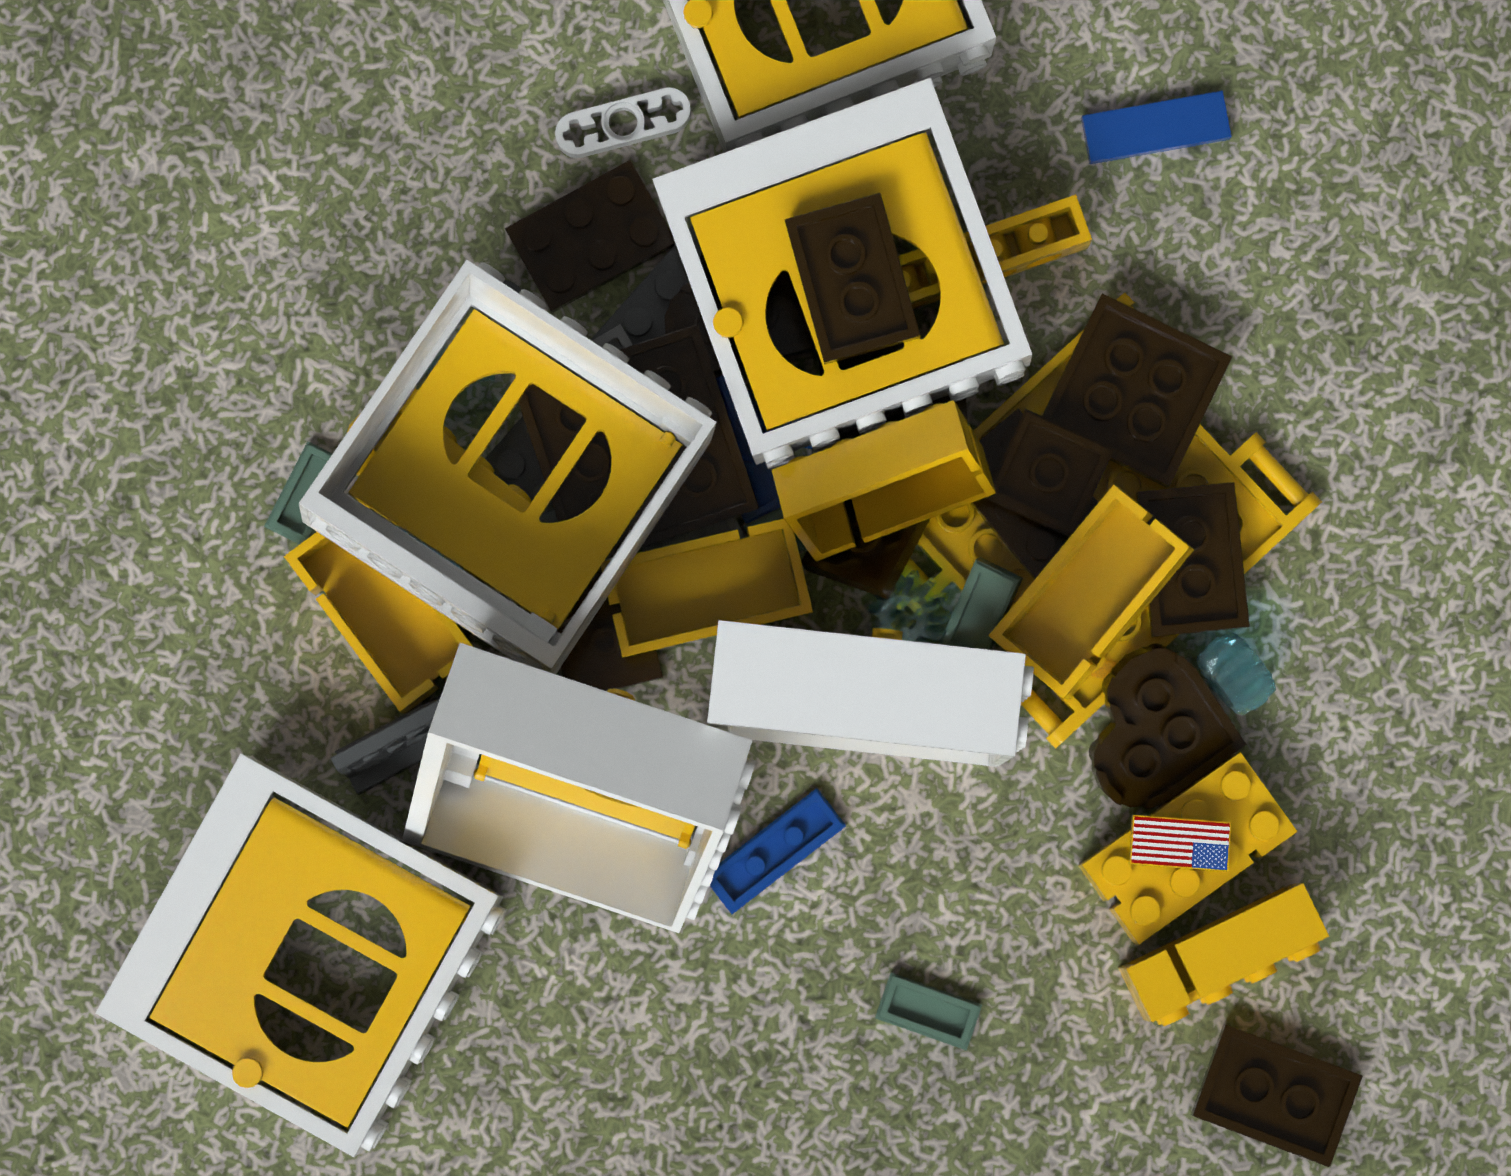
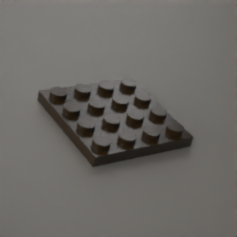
M698 324L620 349L629 358L628 365L642 374L649 370L661 376L671 386L668 391L683 401L687 397H691L701 402L712 412L710 418L717 422L711 443L641 548L759 509ZM532 384L528 386L518 402L544 480L546 481L585 424L586 418ZM598 432L551 500L558 522L569 520L585 512L599 499L606 488L611 472V453L603 432ZM682 444L606 559L614 556L685 450V445Z

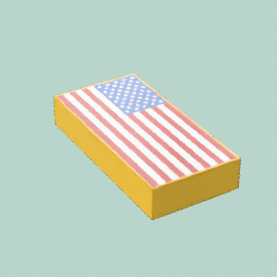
M1132 815L1128 864L1228 872L1231 822Z

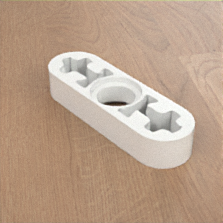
M668 87L571 112L559 120L555 130L556 141L560 150L567 156L583 158L677 133L685 128L690 120V102L682 91ZM665 99H671L674 106H682L683 110L676 113V121L668 123L665 116L650 118L654 128L644 130V115L639 105L648 103V113L661 110L662 101ZM622 110L631 112L637 119L636 129L626 136L615 134L609 126L613 114ZM602 116V129L608 139L607 141L599 142L598 132L585 136V145L581 147H575L573 140H564V136L570 133V125L579 123L582 130L595 128L596 124L592 118Z

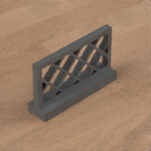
M441 695L335 751L337 755L331 757V760L336 770L350 779L358 795L421 762L428 731Z

